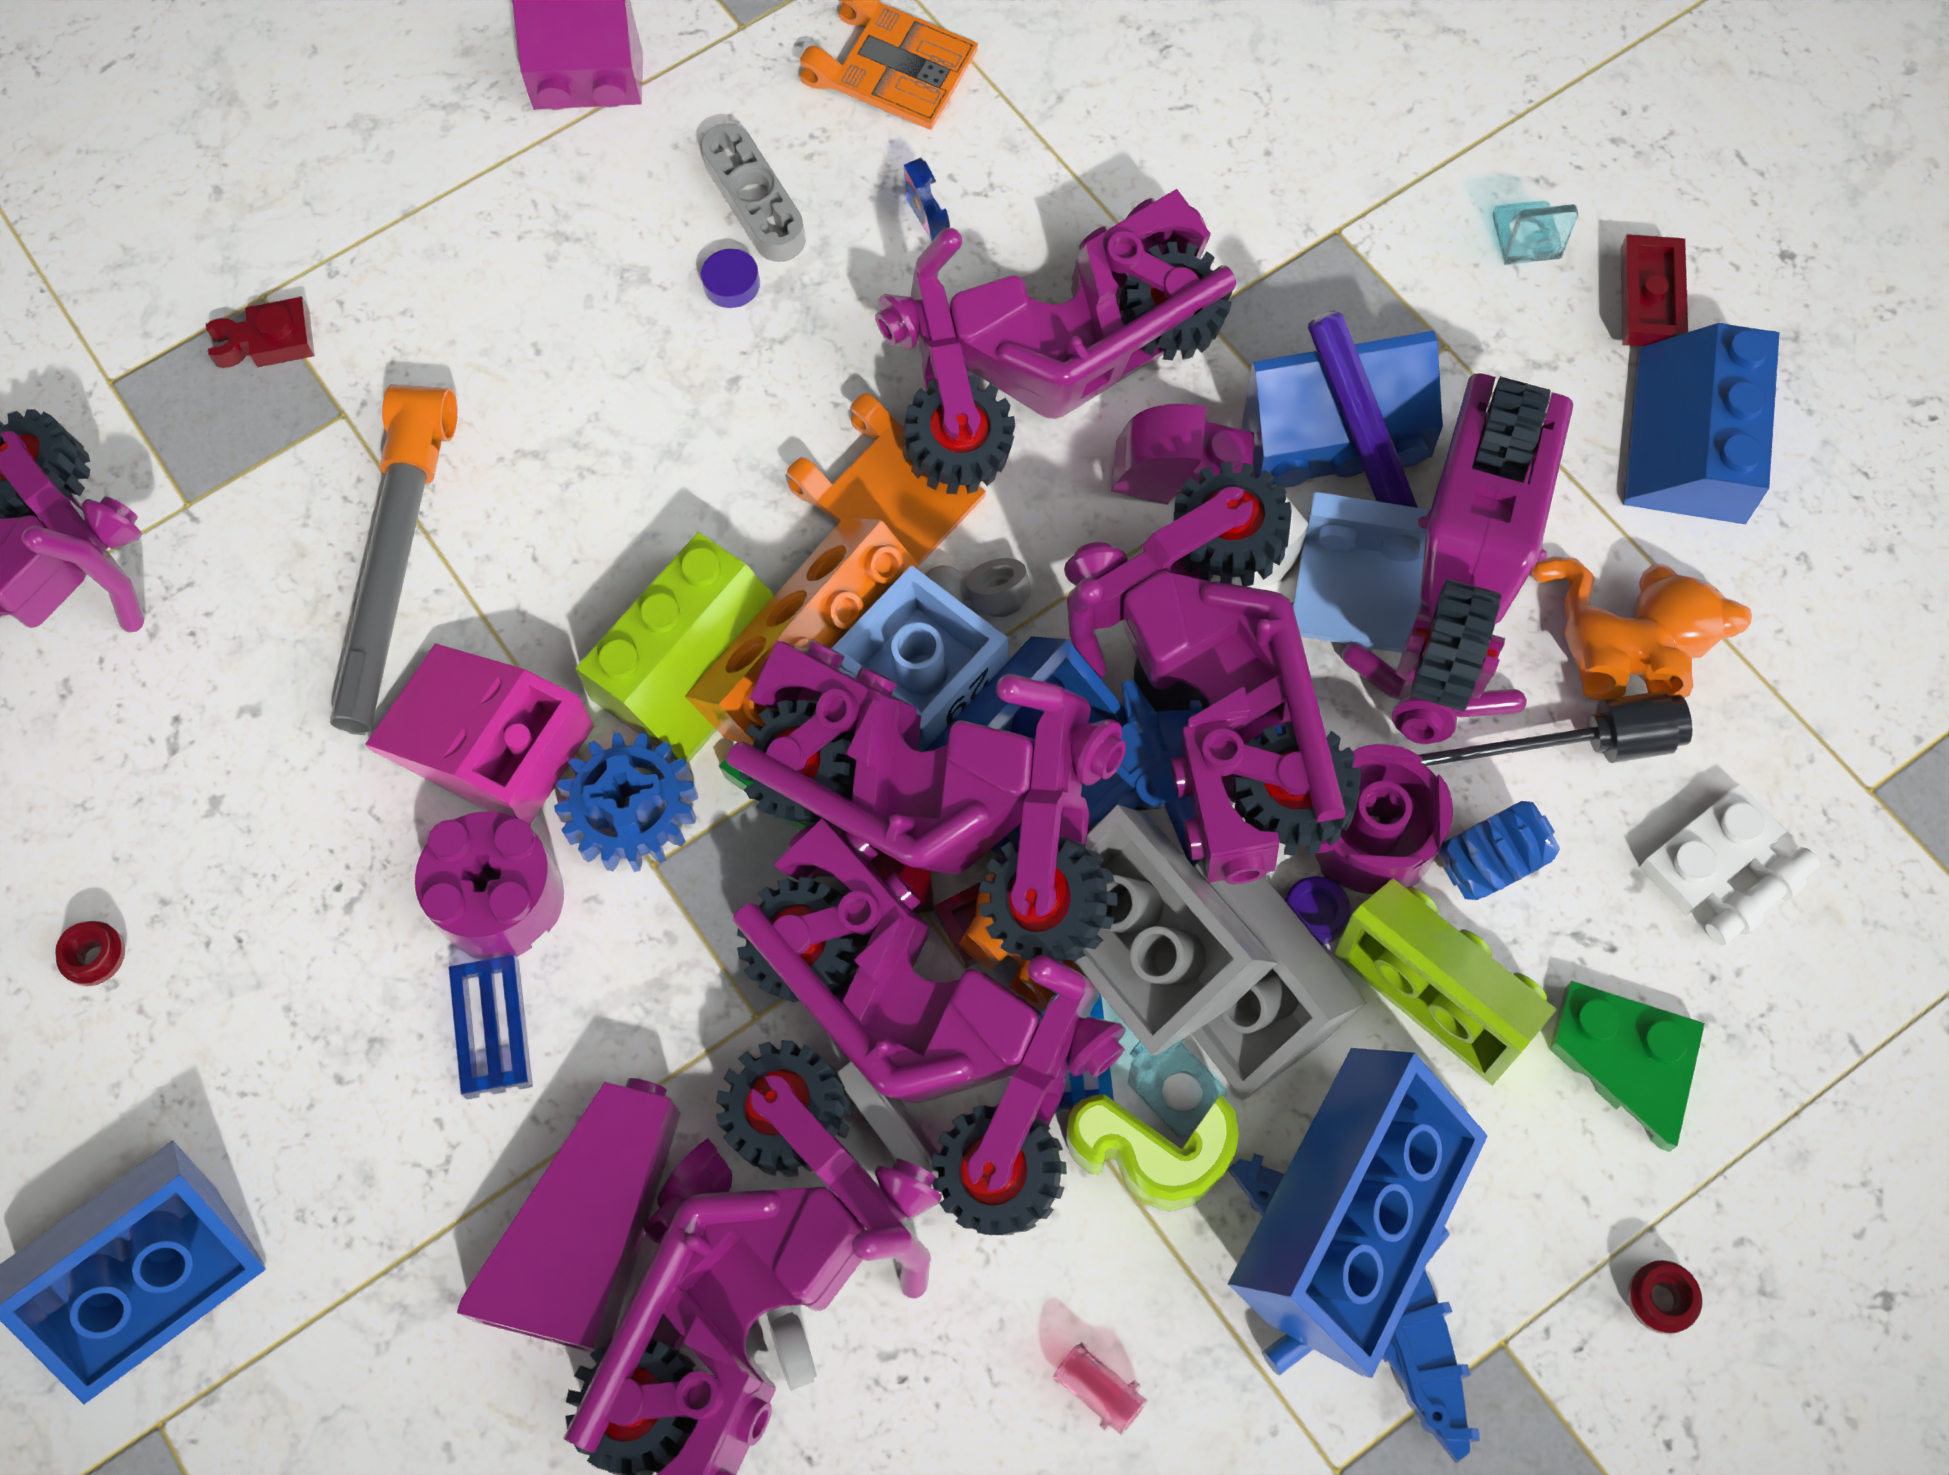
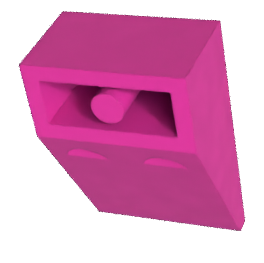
M435 643L365 745L369 750L487 811L505 813L522 819L531 825L557 785L558 780L561 779L567 770L569 760L576 756L593 730L594 725L578 695L526 669Z

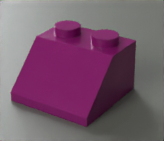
M512 0L520 69L533 110H561L564 108L600 106L617 107L620 105L642 104L643 50L630 0Z

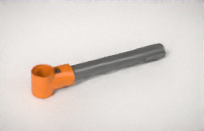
M392 384L388 386L384 395L382 419L387 439L383 449L380 469L386 476L330 717V724L350 734L365 735L372 728L424 487L435 478L441 442L451 441L456 431L458 407L455 393L451 388Z

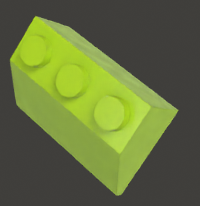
M697 532L575 669L590 700L636 733L647 734L650 743L657 747L663 742H667L670 744L675 755L674 760L684 758L688 764L717 730L685 697L686 694L775 595L747 564L700 532Z
M1393 878L1362 903L1352 914L1334 956L1493 1086L1557 1009L1546 1001L1547 996L1544 990L1534 980L1522 973L1516 972L1512 974L1493 959L1491 949L1479 936L1465 929L1458 931L1438 914L1439 910L1436 904L1425 893L1414 887L1405 888Z

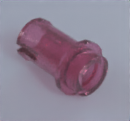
M1082 1342L1068 1353L1052 1377L1054 1381L1058 1384L1061 1383L1102 1419L1099 1427L1104 1431L1112 1427L1118 1434L1122 1435L1136 1420L1148 1401L1138 1392L1141 1385L1136 1380L1128 1384L1091 1353Z

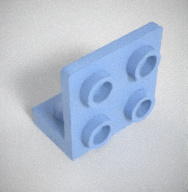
M1314 492L1307 520L1308 527L1303 544L1293 606L1301 637L1342 644L1359 643L1366 648L1402 653L1421 603L1420 591L1427 530L1419 527L1418 519L1421 516H1426L1430 510Z

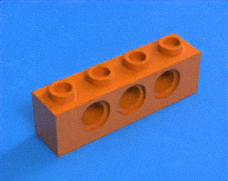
M844 517L685 697L725 739L736 742L743 741L753 745L755 738L747 735L746 731L751 723L764 727L766 724L759 714L770 707L757 704L749 700L759 679L762 666L770 657L777 640L805 649L809 639H812L832 648L911 565L916 568L919 564L882 520Z

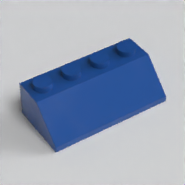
M1351 1048L1227 1284L1269 1325L1357 1374L1373 1378L1488 1135L1415 1052Z

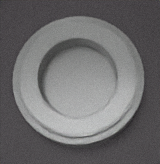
M790 1312L768 1320L776 1352L790 1391L815 1382L814 1378L817 1377L815 1365L798 1315Z

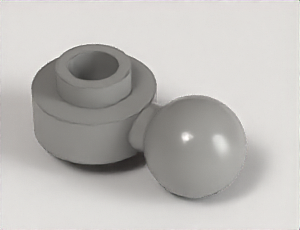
M1000 558L985 562L973 569L968 576H963L954 567L946 565L936 566L925 573L928 578L964 604L965 601L971 600L972 606L976 611L993 617H1005L1015 613L1029 599L1032 592L1025 565L1021 561L1012 558Z

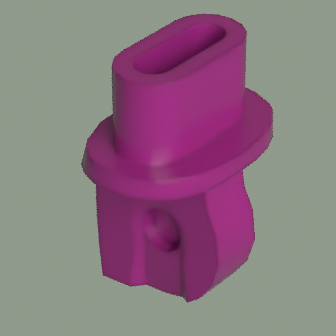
M708 1137L695 1147L670 1173L657 1196L659 1209L643 1225L645 1233L657 1244H660L676 1210L684 1200L697 1194L729 1192L732 1186V1170Z

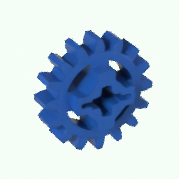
M620 732L613 734L612 748L603 750L595 741L590 742L588 746L592 758L584 762L581 759L572 757L568 763L576 777L574 780H558L556 785L561 795L567 799L554 805L560 821L567 823L561 830L569 844L580 843L578 851L588 863L601 853V861L606 870L612 872L618 866L621 858L628 860L634 872L641 871L642 856L651 854L660 864L666 861L662 846L667 841L674 845L683 846L686 841L678 827L679 824H695L697 819L693 807L686 804L698 799V792L693 781H686L691 776V773L684 758L673 761L675 755L670 744L667 742H663L652 751V745L645 733L638 735L633 746L625 744ZM636 767L648 769L656 774L644 775L636 770ZM630 796V806L623 808L625 805L624 798ZM591 824H595L598 829H612L617 833V838L598 832Z

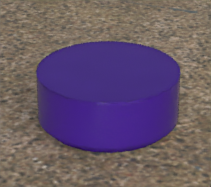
M724 249L717 251L709 256L702 266L701 279L705 294L712 303L720 307L737 308L746 305L755 298L760 289V276L756 261L751 255L742 250Z
M1312 876L1301 879L1290 888L1285 898V902L1321 946L1335 941L1343 933L1348 923L1351 912L1349 898L1340 885L1328 878Z

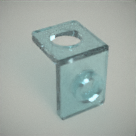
M1548 201L1496 206L1492 217L1504 264L1561 259L1579 215L1577 206L1571 204L1551 207ZM1516 219L1513 231L1511 232L1510 223Z
M1185 1038L1157 1056H1152L1139 1041L1130 1052L1133 1060L1130 1065L1127 1084L1177 1137L1183 1138L1200 1124L1221 1094L1225 1099L1227 1098L1228 1091L1184 1045ZM1184 1073L1191 1075L1199 1082L1202 1089V1099L1195 1108L1179 1111L1166 1103L1162 1087L1170 1076Z

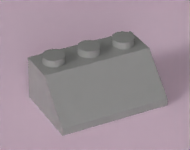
M1117 805L1087 835L1086 849L1096 851L1104 859L1099 866L1111 870L1115 881L1106 885L1108 892L1117 893V906L1107 905L1106 916L1115 919L1110 930L1100 928L1097 933L1103 939L1102 943L1096 949H1083L1085 957L1074 961V963L1152 1056H1157L1229 1010L1278 962L1147 813Z
M1201 859L1194 868L1208 883L1204 861ZM1265 876L1245 884H1229L1225 880L1208 884L1278 963L1229 1010L1191 1033L1242 1100L1250 1097L1325 1042L1367 1004L1366 1000Z

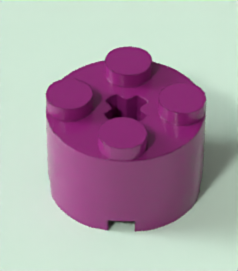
M1373 744L1359 747L1352 751L1355 755L1353 768L1359 767L1361 775L1358 788L1360 792L1352 822L1347 831L1342 828L1338 846L1334 850L1313 854L1325 878L1356 892L1373 895L1393 878L1405 888L1413 887L1419 883L1429 870L1449 833L1453 818V804L1449 788L1440 774L1436 776L1421 762L1423 758L1409 749L1390 744ZM1371 816L1380 817V823L1376 822V819Z
M482 811L470 813L454 820H444L435 825L429 832L428 842L417 862L415 891L421 908L454 946L471 957L498 961L520 956L533 948L530 944L535 942L546 930L548 933L550 932L561 914L564 901V886L561 874L530 825L514 816L501 812Z

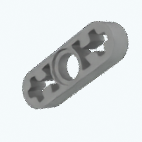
M720 124L711 128L704 135L701 143L706 169L761 256L770 261L784 262L795 258L802 252L806 242L802 216L750 134L743 127L736 124ZM729 149L731 153H737L740 166L733 169L731 160L725 152L721 151ZM750 184H761L769 189L764 197L754 201L742 199L738 195L742 188ZM773 215L780 231L783 233L788 232V234L779 237L777 233L770 232L767 218Z

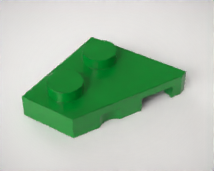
M1571 981L1564 990L1550 1050L1574 1072L1587 1076L1593 1083L1595 1091L1616 1110L1620 1106L1623 1107L1652 1133L1653 1136L1649 1140L1659 1149L1670 1152L1678 1146L1705 1023Z

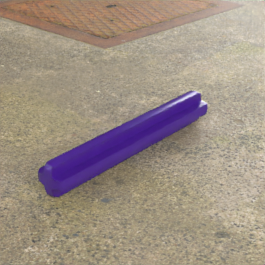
M1333 310L1315 317L1308 323V330L1376 501L1418 508L1343 314Z

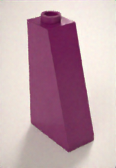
M628 1078L625 1087L608 1082L603 1083L462 1296L456 1313L479 1324L590 1353L598 1347L608 1349L645 1232L643 1225L649 1219L681 1115L671 1098L665 1097L666 1088L638 1078Z

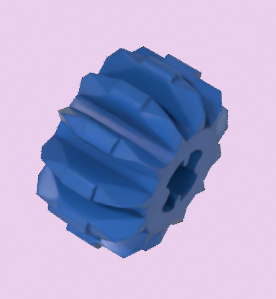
M1520 801L1448 839L1443 843L1439 854L1446 865L1444 870L1453 886L1457 885L1465 899L1479 900L1498 890H1502L1551 863L1556 858L1560 847L1553 836L1555 831L1546 815H1541L1534 802Z

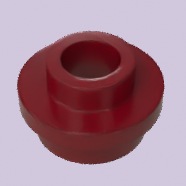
M88 921L75 924L65 930L57 941L55 955L58 970L67 980L79 986L87 987L104 983L115 975L123 963L125 957L124 940L116 929L104 922ZM101 946L100 953L95 960L86 965L85 958L87 953L91 949Z
M1666 1260L1650 1262L1639 1268L1629 1282L1627 1296L1630 1309L1636 1319L1653 1332L1659 1334L1682 1332L1691 1327L1701 1313L1702 1293L1697 1280L1686 1268L1675 1262ZM1655 1286H1663L1671 1292L1674 1304L1670 1311L1661 1310L1653 1302L1652 1291Z

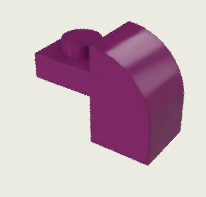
M1166 404L1141 411L1129 420L1116 439L1111 492L1168 505L1190 477L1199 483V470L1210 466L1214 476L1220 474V463L1232 462V473H1241L1243 463L1252 465L1255 433L1205 421L1206 407L1200 405Z

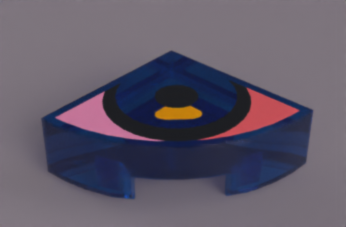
M922 157L903 165L906 199L931 241H933L942 230L950 227L946 208L941 209L931 194V184L936 183L935 177L927 162L923 161Z

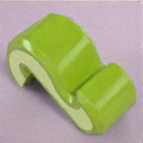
M1101 1094L1083 1099L1073 1107L1068 1119L1066 1142L1069 1154L1075 1163L1088 1174H1101L1104 1162L1107 1159H1114L1118 1163L1127 1189L1144 1205L1171 1212L1197 1205L1221 1183L1236 1153L1239 1131L1236 1111L1221 1094L1197 1126L1185 1146L1180 1149L1111 1098Z

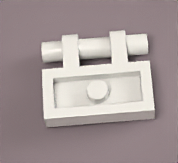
M1739 783L1646 858L1639 868L1685 916L1706 901L1718 914L1706 925V931L1712 940L1724 946L1739 933L1748 935L1760 926L1765 919L1763 913L1780 899L1790 900L1801 892L1807 885L1806 878L1819 868L1820 862L1818 857L1806 847H1800L1788 858L1779 857L1770 847L1787 830ZM1747 866L1760 881L1747 892H1738L1728 881Z

